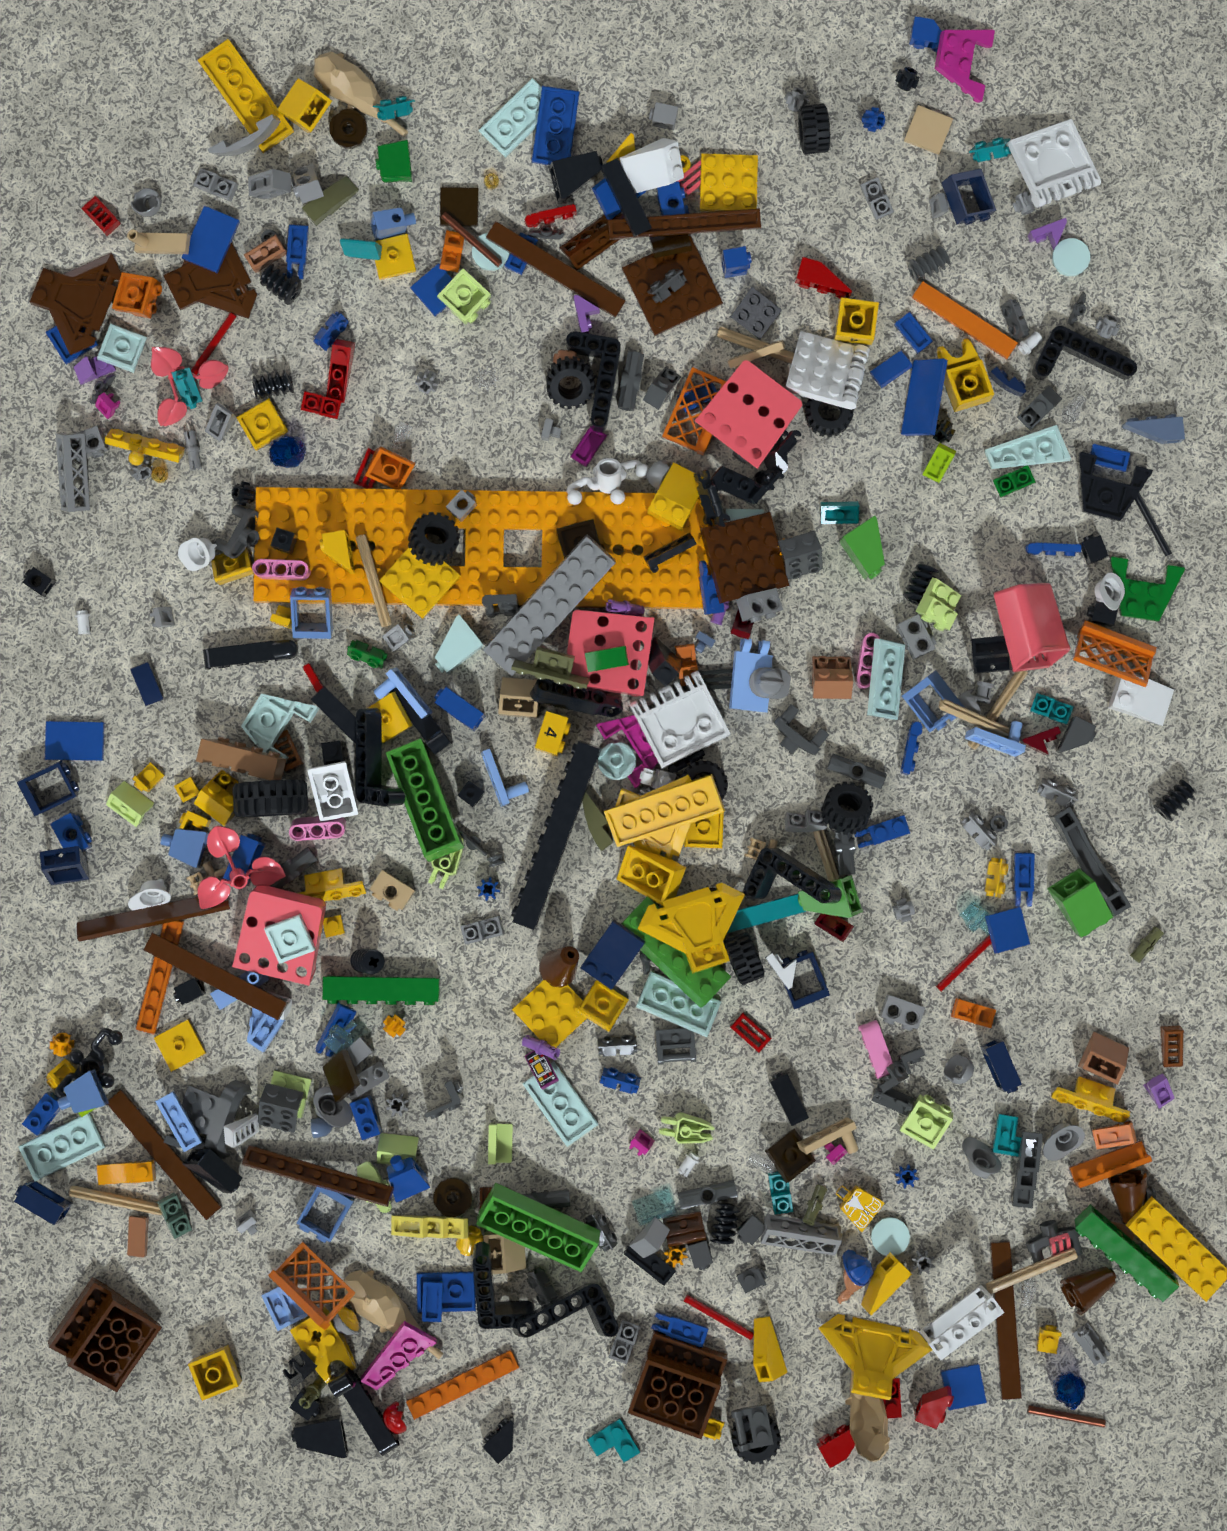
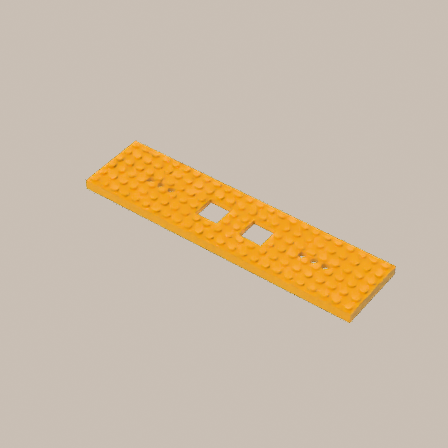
M256 487L255 511L259 515L258 520L255 515V531L259 534V540L255 545L254 562L259 559L303 561L309 566L311 573L306 580L261 579L254 574L253 601L255 603H290L292 588L305 587L306 589H315L317 587L331 589L332 604L375 605L356 537L365 535L368 542L372 541L375 543V549L371 551L378 579L380 580L409 548L408 537L416 520L425 513L428 516L429 512H433L434 515L439 512L443 517L447 515L450 521L453 520L455 522L454 526H458L459 529H466L465 566H450L461 577L435 606H483L482 598L485 595L516 594L519 606L521 607L564 560L556 529L591 519L594 520L600 545L604 546L605 551L616 560V563L575 608H606V603L609 599L620 602L624 600L629 601L631 604L643 606L645 609H703L699 581L700 561L707 563V575H711L700 532L701 528L709 526L705 525L703 521L705 513L700 505V498L696 501L681 531L647 514L656 493H624V502L614 504L610 499L611 494L580 492L582 494L581 503L572 505L568 502L567 492L463 490L465 493L469 491L476 498L474 501L477 506L460 522L446 508L460 490ZM461 500L458 502L457 507L464 509L468 506V502ZM276 528L295 533L298 536L292 555L275 550L270 546ZM345 530L349 535L350 541L356 543V548L352 551L355 574L346 571L321 551L319 540L322 539L323 533ZM504 530H542V567H504ZM690 533L696 542L695 546L658 564L659 569L656 573L649 569L643 558L644 556ZM621 545L624 548V552L621 555L614 554V546ZM635 545H639L643 548V552L640 555H635L632 552V548ZM260 565L258 573H265L267 566ZM284 565L279 566L277 569V573L280 575L286 572V566ZM298 567L296 574L303 575L306 570L305 567ZM380 583L386 605H406ZM298 600V604H325V600Z

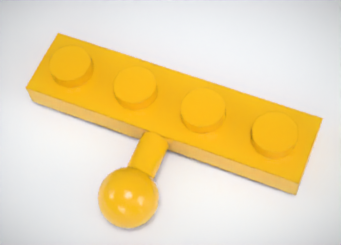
M111 428L105 437V444L131 450L132 452L129 454L128 459L134 466L143 463V454L179 463L185 451V447L178 446L175 443H166L155 438L150 439L139 434L123 432L120 429Z

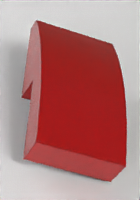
M304 391L300 410L338 419L342 400Z

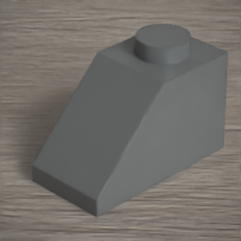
M1077 716L1072 717L1056 752L1062 753L1088 744L1089 741L1092 742L1097 733L1095 731L1096 726Z

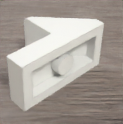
M773 953L768 954L765 957L787 989L792 988L797 960H793L783 968L781 965L784 962L778 954L775 956Z

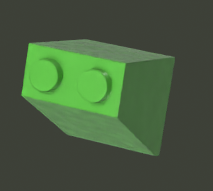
M873 516L843 536L839 542L864 579L869 577L871 580L883 571L881 568L885 565L878 521L876 516Z
M1077 869L1047 888L1069 925L1080 938L1089 935L1094 929L1105 925L1113 918L1095 881L1081 869Z
M852 875L830 881L839 887L842 892L841 900L837 903H820L804 891L798 892V902L804 911L846 918L863 912Z

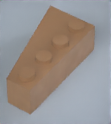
M218 736V739H201L196 762H212V766L231 767V771L248 772V775L266 780L282 779L286 758L280 757V753L273 751L265 753L263 748L256 746L248 748L246 743L235 741V744L230 743V739Z

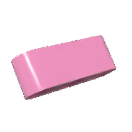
M259 559L252 566L254 574L261 579L306 580L311 573L309 566L305 562L297 560ZM260 565L267 566V570L263 574L258 573ZM279 566H286L284 574L280 575L277 573ZM300 566H304L306 569L303 575L296 574V570Z
M875 633L867 634L861 643L855 683L861 689L870 687L872 665L866 666L863 663V658L869 656L873 661L874 647H869L866 640L867 638L880 639ZM861 675H866L869 678L867 685L860 682Z
M319 816L296 818L290 825L289 835L295 841L339 838L345 832L346 820L342 817L320 822ZM339 824L342 828L335 829L332 825ZM318 825L322 830H315L313 826ZM300 827L303 831L297 832L294 828Z
M877 1020L858 1026L863 1036L862 1040L865 1048L868 1050L870 1062L875 1069L876 1078L880 1079L890 1075L886 1067L893 1064Z

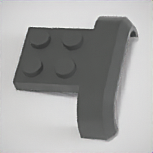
M237 1080L231 1081L224 1088L220 1097L188 1085L182 1107L196 1131L207 1135L205 1149H211L221 1159L229 1157L230 1153L226 1152L224 1126L234 1122L241 1100L245 1095L252 1093L250 1085Z

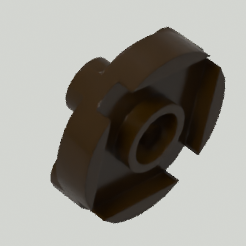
M343 109L332 117L329 124V132L334 142L340 147L353 149L362 145L367 137L368 127L365 119L359 112L353 109ZM348 124H351V128H354L350 134L343 130Z
M455 1177L447 1178L436 1187L433 1194V1202L438 1211L444 1216L458 1217L470 1207L472 1191L469 1185L462 1179ZM451 1192H455V1195L458 1196L454 1203L451 1202V1199L447 1198V1195H451Z

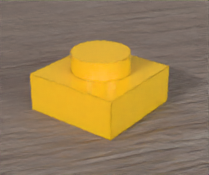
M192 777L174 786L183 803L198 796L200 792Z
M341 915L324 918L323 927L326 938L345 934Z

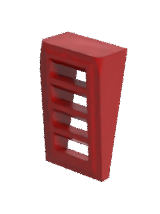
M96 196L81 208L106 236L121 224ZM94 203H97L98 205L91 212H89L88 209ZM102 208L103 210L94 217L93 214ZM106 213L107 215L99 222L98 219ZM109 218L112 219L109 223H107L105 226H103V224H104Z

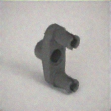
M235 505L232 509V514L241 518L236 526L229 542L220 538L214 542V544H217L216 549L224 552L227 557L232 559L239 557L247 546H255L259 540V534L255 531V515L258 520V512L250 508L246 509L240 505Z
M790 704L784 713L773 722L785 736L780 742V746L785 747L792 755L800 748L816 756L820 751V746L829 734L820 728L810 741L804 739L789 725L799 712L795 706Z
M1056 1220L1042 1222L1040 1224L1042 1233L1026 1242L1028 1252L1031 1253L1034 1263L1044 1260L1042 1248L1050 1246L1049 1239L1064 1233H1068L1071 1248L1076 1250L1077 1255L1083 1254L1078 1238L1080 1235L1075 1230V1227L1058 1228Z

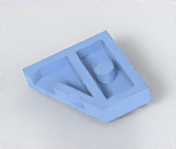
M252 1008L247 1042L261 1052H265L285 1020H276Z
M279 1286L261 1295L277 1331L308 1316Z

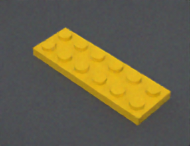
M229 39L197 60L249 134L259 130L256 123L270 115L279 117L281 122L269 138L258 146L262 153H265L294 133L292 127L284 116L277 111V106Z
M711 774L606 809L604 814L616 846L619 847L723 813L725 808Z
M1150 1197L1126 1223L1125 1226L1205 1302L1227 1280V1268L1153 1197Z

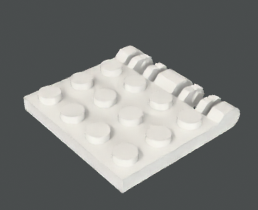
M1072 119L1012 139L1007 143L1031 193V200L1036 208L1051 203L1052 198L1056 201L1082 192V185L1086 190L1101 184L1100 176Z
M800 331L785 389L796 395L853 410L857 405L859 397L857 392L861 389L860 385L862 384L865 371L864 364L868 360L870 349L864 345L854 346Z
M699 671L691 673V677L697 686L696 688L688 675L684 677V681L690 690L688 692H683L678 681L673 682L679 694L677 697L670 684L657 690L663 702L661 705L655 693H651L650 699L655 705V708L649 710L646 700L643 697L640 698L639 702L645 713H642L637 701L629 704L661 769L731 735Z

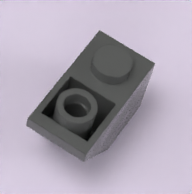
M664 367L651 383L643 401L659 410L681 376L674 370Z
M1048 386L1017 418L1031 430L1062 398Z

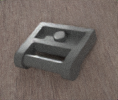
M516 594L485 595L482 598V604L486 607L485 612L489 618H494L497 614L513 616L520 608Z
M686 1028L655 1030L658 1065L677 1061L696 1062L695 1035L693 1031ZM690 1048V1053L663 1055V1049Z
M766 1404L731 1411L732 1418L735 1419L739 1451L773 1445ZM748 1415L752 1441H747L742 1416Z

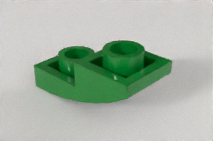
M1026 465L993 480V483L1000 498L1034 484L1036 481L1029 466Z
M626 646L585 653L588 672L629 665Z

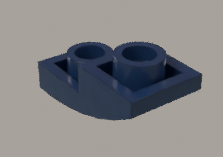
M995 367L988 374L996 384L1009 393L1022 397L1027 392L1025 384L1020 379L1017 380L1016 377H1013L1008 381L1007 374L1002 369L999 370L998 367Z
M149 662L130 668L145 706L163 700Z

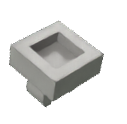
M938 193L929 200L932 218L941 217L948 212V207L950 206L945 198V193Z
M546 418L541 440L549 442L550 436L560 438L561 428L553 427L554 421Z
M157 607L153 609V612L150 614V617L155 619V623L152 624L153 627L175 626L171 607Z
M252 1209L235 1220L236 1229L241 1234L247 1230L252 1236L258 1231L255 1224L257 1222L256 1215Z

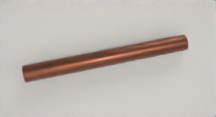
M447 212L443 213L441 218L497 268L502 264V261Z
M1028 1406L1027 1413L1103 1428L1106 1425V1420Z

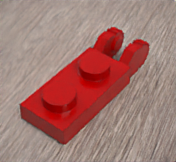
M572 204L532 213L525 217L524 222L527 227L532 228L537 227L540 222L552 224L558 218L570 220L574 218L573 215L577 214L576 206Z

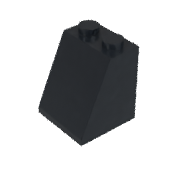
M597 151L551 162L549 171L558 205L570 198L599 174L603 161L601 155L598 156Z

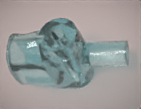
M973 901L959 916L971 932L981 928L987 936L990 935L985 923V916L990 914Z
M351 1020L344 1028L337 1024L333 1025L329 1030V1035L323 1041L324 1044L335 1054L350 1047L354 1042L350 1032L357 1026V1023Z

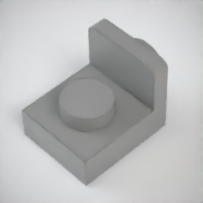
M404 621L397 624L382 637L392 652H394L417 636L414 633L413 626Z

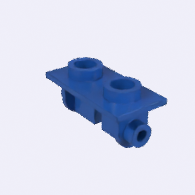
M337 311L335 314L332 313L325 323L329 328L326 330L322 327L314 336L313 342L318 346L320 345L324 351H327L339 334L345 331L349 321Z
M610 1067L603 1069L600 1083L604 1087L615 1090L617 1084H621L619 1091L637 1094L641 1078L633 1073L625 1074L619 1072L616 1068Z

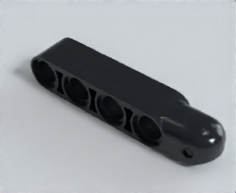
M287 639L204 649V665L206 670H210L212 667L226 668L230 667V665H249L252 662L257 664L268 662V660H289L297 656L298 646L294 641Z
M538 679L530 692V697L535 702L590 715L614 717L623 711V702L617 697L605 695L602 691L592 688L577 689L570 684H557L550 679Z

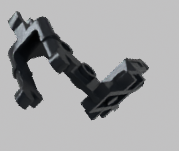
M785 430L764 459L767 470L757 472L753 477L754 480L724 466H720L711 478L708 470H702L704 474L703 479H701L700 473L694 474L695 481L699 484L697 491L701 501L700 505L705 513L703 517L705 525H713L710 519L716 520V524L720 527H725L723 520L730 521V516L724 512L718 491L722 490L744 500L748 504H757L768 490H774L773 484L777 479L785 477L783 473L788 469L787 455L797 443L795 436H801L800 431L792 430L788 433Z

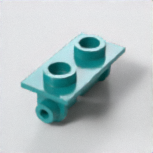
M407 96L395 97L396 100L391 101V99L380 100V104L373 105V107L379 108L377 113L378 119L385 121L395 118L394 111H396V117L410 115L413 112L410 103L415 102V100L407 99Z
M998 137L988 143L980 141L974 144L969 153L974 152L973 160L977 162L991 160V152H993L994 159L1007 157L1008 154H1011L1009 146L1007 147V143L1011 139Z
M190 367L171 372L181 399L187 407L194 409L197 407V403L203 402Z

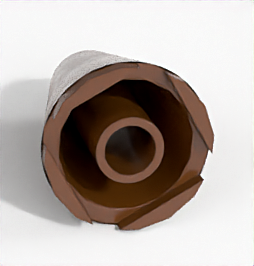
M566 946L544 954L539 963L541 978L553 987H564L570 984L577 973L579 952L572 946Z
M1131 1169L1123 1172L1122 1175L1108 1178L1109 1186L1124 1223H1127L1145 1204L1148 1178L1146 1173L1144 1175L1141 1174V1170Z
M1102 1267L1064 1278L1060 1281V1284L1063 1283L1064 1285L1061 1287V1291L1070 1307L1075 1306L1078 1309L1075 1312L1082 1315L1116 1284L1115 1279L1117 1277L1111 1268Z

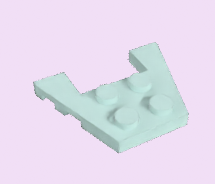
M261 694L241 727L255 745L263 748V752L269 753V751L280 753V757L286 758L287 761L288 756L273 748L277 739L294 713L311 723L320 708L315 705Z

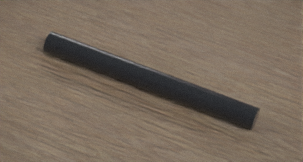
M1138 493L1134 500L1166 557L1172 554L1141 494Z

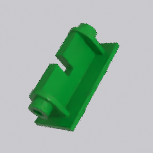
M359 640L351 641L347 650V655L351 659L366 662L372 668L383 669L384 661H386L388 656L384 650L372 646L369 652L367 651L369 644Z

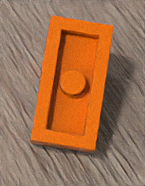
M1132 1121L1124 1122L1122 1125L1118 1123L1114 1126L1092 1130L1096 1149L1129 1145L1137 1141Z

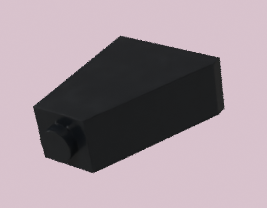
M654 636L651 640L648 666L651 673L666 687L680 673L683 661Z
M782 1071L773 1074L769 1082L789 1124L794 1126L808 1119L809 1116L788 1074L782 1073Z
M193 1149L182 1163L222 1193H233L240 1186L239 1182L242 1180V1177L211 1149Z
M342 1415L298 1423L291 1430L292 1441L296 1442L297 1448L339 1458H347L349 1454Z

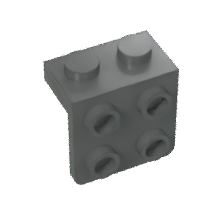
M815 530L778 541L788 580L797 579L809 573L814 574L823 569L822 548Z
M455 1077L447 1080L445 1086L451 1100L428 1110L424 1114L426 1118L431 1117V1119L441 1116L444 1113L443 1110L447 1108L449 1111L460 1107L464 1099L462 1095L464 1089L460 1080L456 1081Z
M266 1083L259 1102L258 1123L264 1127H272L284 1132L294 1133L304 1092Z

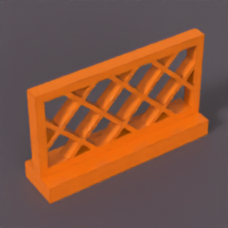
M692 367L662 437L704 456L713 435L703 427L696 429L693 419L697 418L703 411L700 402L708 398L712 400L713 396L718 393L711 394L708 384L716 382L721 384L722 388L726 381ZM693 374L701 376L704 383L694 386L691 381ZM705 386L709 395L699 399L695 389ZM693 390L696 400L686 404L684 395ZM698 403L701 413L691 416L688 406ZM686 408L689 417L679 421L676 415L677 411ZM690 420L694 430L683 433L680 424ZM678 425L681 435L677 437L668 435L669 429ZM695 433L698 439L696 445L687 443L685 436Z
M1085 620L1077 634L1078 641L1073 660L1146 687L1157 647ZM1096 648L1100 654L1094 655L1090 649ZM1103 648L1109 649L1110 651L1105 652ZM1085 651L1089 658L1080 656V652ZM1120 654L1127 656L1128 658L1123 659ZM1114 655L1118 661L1112 662L1109 656ZM1103 658L1107 665L1101 664L1098 659ZM1138 661L1146 663V665L1141 666ZM1132 662L1136 668L1131 669L1127 663ZM1121 665L1125 671L1118 670L1116 666ZM1140 672L1143 679L1138 678L1134 673Z
M304 1242L295 1249L276 1271L272 1270L268 1275L325 1331L331 1325L329 1322L355 1295V1292ZM305 1249L308 1252V1260L298 1261L299 1254ZM319 1263L321 1265L320 1273L311 1274V1264ZM307 1264V1274L298 1275V1265ZM294 1265V1275L286 1276L283 1271L288 1266ZM324 1276H333V1286H324ZM311 1277H320V1287H311ZM299 1278H307V1288H298ZM345 1288L348 1291L347 1295L343 1299H337V1289ZM333 1289V1299L324 1300V1290ZM320 1290V1300L312 1301L310 1299L311 1291ZM333 1303V1310L326 1315L323 1312V1305Z

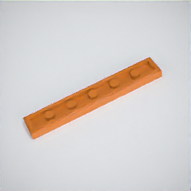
M922 281L912 296V299L1005 359H1008L1018 342L924 281Z
M178 920L164 923L160 936L179 945L184 921ZM154 957L136 1030L151 1034L156 1033L173 965L157 957Z

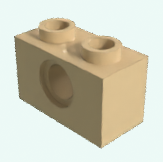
M381 870L369 889L373 891L372 896L380 901L384 898L389 902L388 906L396 911L399 909L404 910L416 891L384 870ZM390 886H394L397 890V894L394 897H389L387 894V889Z

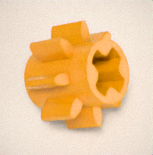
M396 1014L393 1017L388 1015L383 1021L385 1024L383 1030L393 1038L396 1035L401 1036L406 1030L403 1027L406 1022Z
M58 1033L56 1036H52L50 1049H53L54 1055L64 1057L74 1048L75 1040H71V1035L67 1033Z
M679 1245L669 1247V1251H664V1254L669 1256L665 1262L671 1261L673 1267L677 1263L683 1266L682 1259L688 1258V1255L683 1254L686 1247L680 1248ZM672 1251L680 1252L678 1259L676 1257L671 1258L673 1256Z

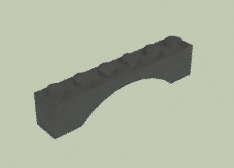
M1071 807L1064 808L1051 816L1052 823L1081 870L1095 881L1112 916H1116L1131 907L1123 891L1097 857Z

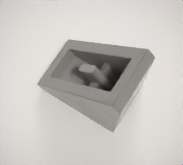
M217 402L205 432L221 442L237 418L234 413Z
M655 1216L629 1246L642 1258H645L660 1249L670 1229Z

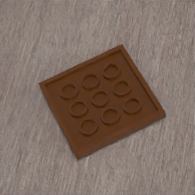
M689 236L692 251L655 258L652 253L622 267V271L654 337L723 304L691 236ZM672 269L682 270L683 272L679 275L683 274L687 279L684 282L685 285L675 292L669 287L668 290L671 295L661 303H655L652 299L654 294L647 293L651 289L650 286L658 280L662 281L668 271Z
M771 512L725 522V527L713 525L700 529L719 604L740 599L748 594L790 586L785 573L782 555H779L781 551L778 547V539Z

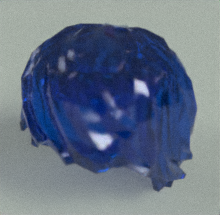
M285 435L279 438L278 441L273 440V444L269 449L270 462H273V465L276 467L292 468L299 466L306 456L307 449L305 443L298 436Z
M1068 1371L1062 1372L1053 1381V1395H1055L1056 1399L1066 1404L1065 1406L1071 1410H1075L1085 1398L1086 1385L1083 1379L1074 1372Z

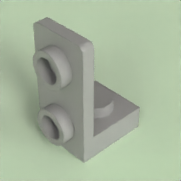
M381 1061L357 1074L360 1085L348 1096L352 1100L389 1078Z

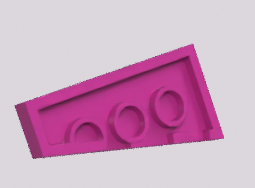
M404 1321L363 1373L361 1382L378 1390L396 1376L400 1369H405L410 1365L409 1362L414 1358H419L424 1354V1350L434 1346L437 1343V1338Z

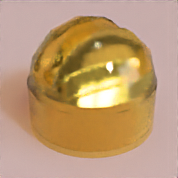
M490 173L485 176L484 185L487 186L486 188L492 190L498 187L499 178L497 175ZM489 177H493L494 185H490Z
M156 467L153 469L151 477L157 483H164L168 478V473L164 468Z

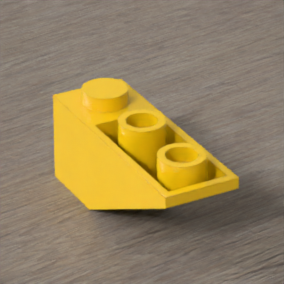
M891 1252L876 1266L861 1305L870 1315L878 1310L912 1275Z
M770 1316L754 1319L753 1365L759 1382L774 1381L788 1373Z

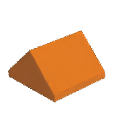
M380 446L375 450L365 476L392 489H401L414 468L415 462Z

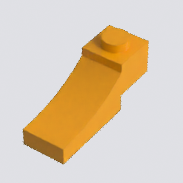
M133 1161L97 1165L98 1185L156 1180L155 1161Z

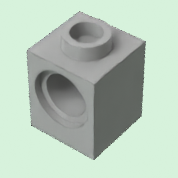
M656 102L655 109L651 108L649 120H652V126L674 130L678 107Z
M461 489L446 508L462 522L477 506L474 501L476 498L469 491L465 493ZM461 500L468 502V506L464 509L457 507L458 502Z
M362 1036L347 1048L354 1067L374 1051Z

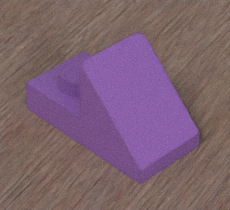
M1063 218L1030 231L1028 234L1030 243L1036 241V243L1043 242L1048 236L1054 250L1065 228L1067 219Z
M573 295L580 331L589 334V329H592L590 317L586 318V316L599 314L600 309L582 297Z
M88 356L84 357L73 367L80 385L116 371L114 365L100 361L97 357L90 359Z
M1163 1073L1153 1077L1143 1085L1159 1109L1175 1099L1169 1082Z

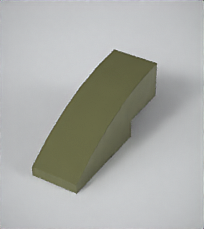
M346 176L322 191L324 197L309 201L302 207V210L317 226L327 216L336 212L359 189Z
M585 793L583 808L586 822L595 843L602 852L614 842L603 829V826L608 823L606 818L589 795Z

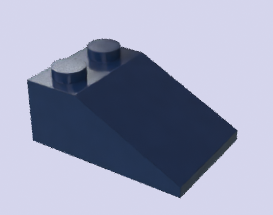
M613 920L580 968L612 990L646 941L616 920Z

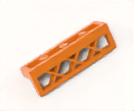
M1138 1141L1071 1166L1069 1169L1075 1185L1082 1188L1152 1162V1158L1146 1153L1143 1142Z

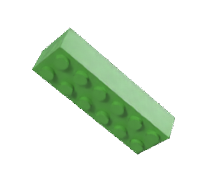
M420 738L386 752L398 788H401L405 793L404 804L424 858L431 862L463 849V842L424 741Z
M647 896L621 925L646 941L640 951L691 1000L702 1008L731 976L720 965L692 974L685 953L638 930L637 928L647 907L655 904ZM666 915L660 916L661 921L667 919Z
M498 1183L494 1184L480 1208L476 1225L579 1272L583 1271L599 1244L600 1237L599 1229Z

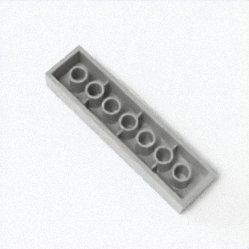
M586 534L486 644L483 651L513 676L516 672L511 670L514 661L525 662L616 563V560Z

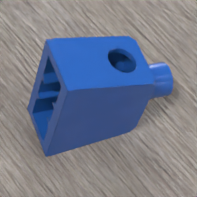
M396 1155L391 1158V1165L386 1169L390 1185L394 1187L393 1195L396 1203L430 1188L426 1173L412 1157L402 1160L401 1156Z

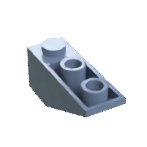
M1176 414L1166 415L1165 418L1158 419L1157 416L1146 417V420L1140 421L1138 418H1130L1122 425L1123 429L1160 444L1180 443L1185 440L1183 416L1176 417Z

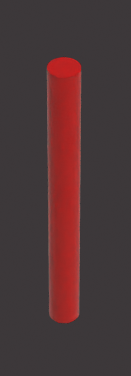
M230 313L191 369L192 373L196 375L199 373L200 366L208 360L236 319L234 314Z
M990 935L936 986L940 992L992 944Z
M686 1295L683 1301L728 1328L749 1340L753 1338V1332L693 1297Z

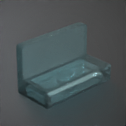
M664 1189L632 1201L639 1225L651 1222L655 1216L660 1219L676 1213L669 1189Z

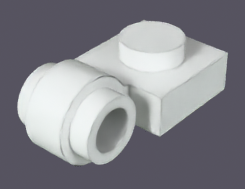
M644 768L639 779H641L640 783L657 789L675 781L676 774L656 769L655 772V770Z

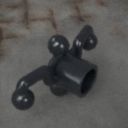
M109 1028L101 1029L92 1041L91 1052L85 1059L80 1050L75 1049L69 1053L68 1059L70 1063L74 1065L79 1064V1067L75 1073L67 1074L57 1086L55 1094L59 1099L66 1096L63 1092L64 1087L88 1072L87 1064L89 1061H95L99 1065L97 1076L102 1087L111 1088L115 1079L112 1074L108 1073L109 1064L105 1058L104 1050L99 1045L105 1036L108 1037L110 1044L119 1045L123 1040V1035L120 1031H112Z

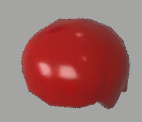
M395 1401L384 1410L383 1419L386 1427L391 1432L402 1434L407 1430V1426L402 1420L403 1411H398L399 1402Z

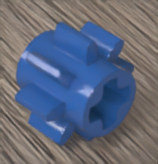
M876 107L866 110L862 116L863 127L868 128L870 132H876V129L881 130L885 124L884 112L879 111V108Z
M491 877L488 882L481 879L483 885L476 887L481 889V893L478 896L485 895V901H488L489 896L496 899L495 892H501L499 889H496L499 882L493 884ZM486 884L494 887L492 888V894L484 893Z
M909 1164L906 1165V1168H902L899 1165V1173H894L899 1178L896 1180V1183L900 1184L902 1182L904 1189H906L907 1185L914 1187V1180H919L914 1175L917 1169L910 1170ZM908 1172L911 1178H907L905 1181L902 1175H906Z

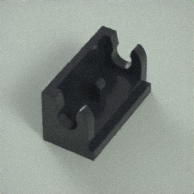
M302 1350L288 1362L290 1367L294 1369V1373L289 1374L284 1369L283 1374L292 1383L291 1386L295 1387L305 1380L317 1365Z

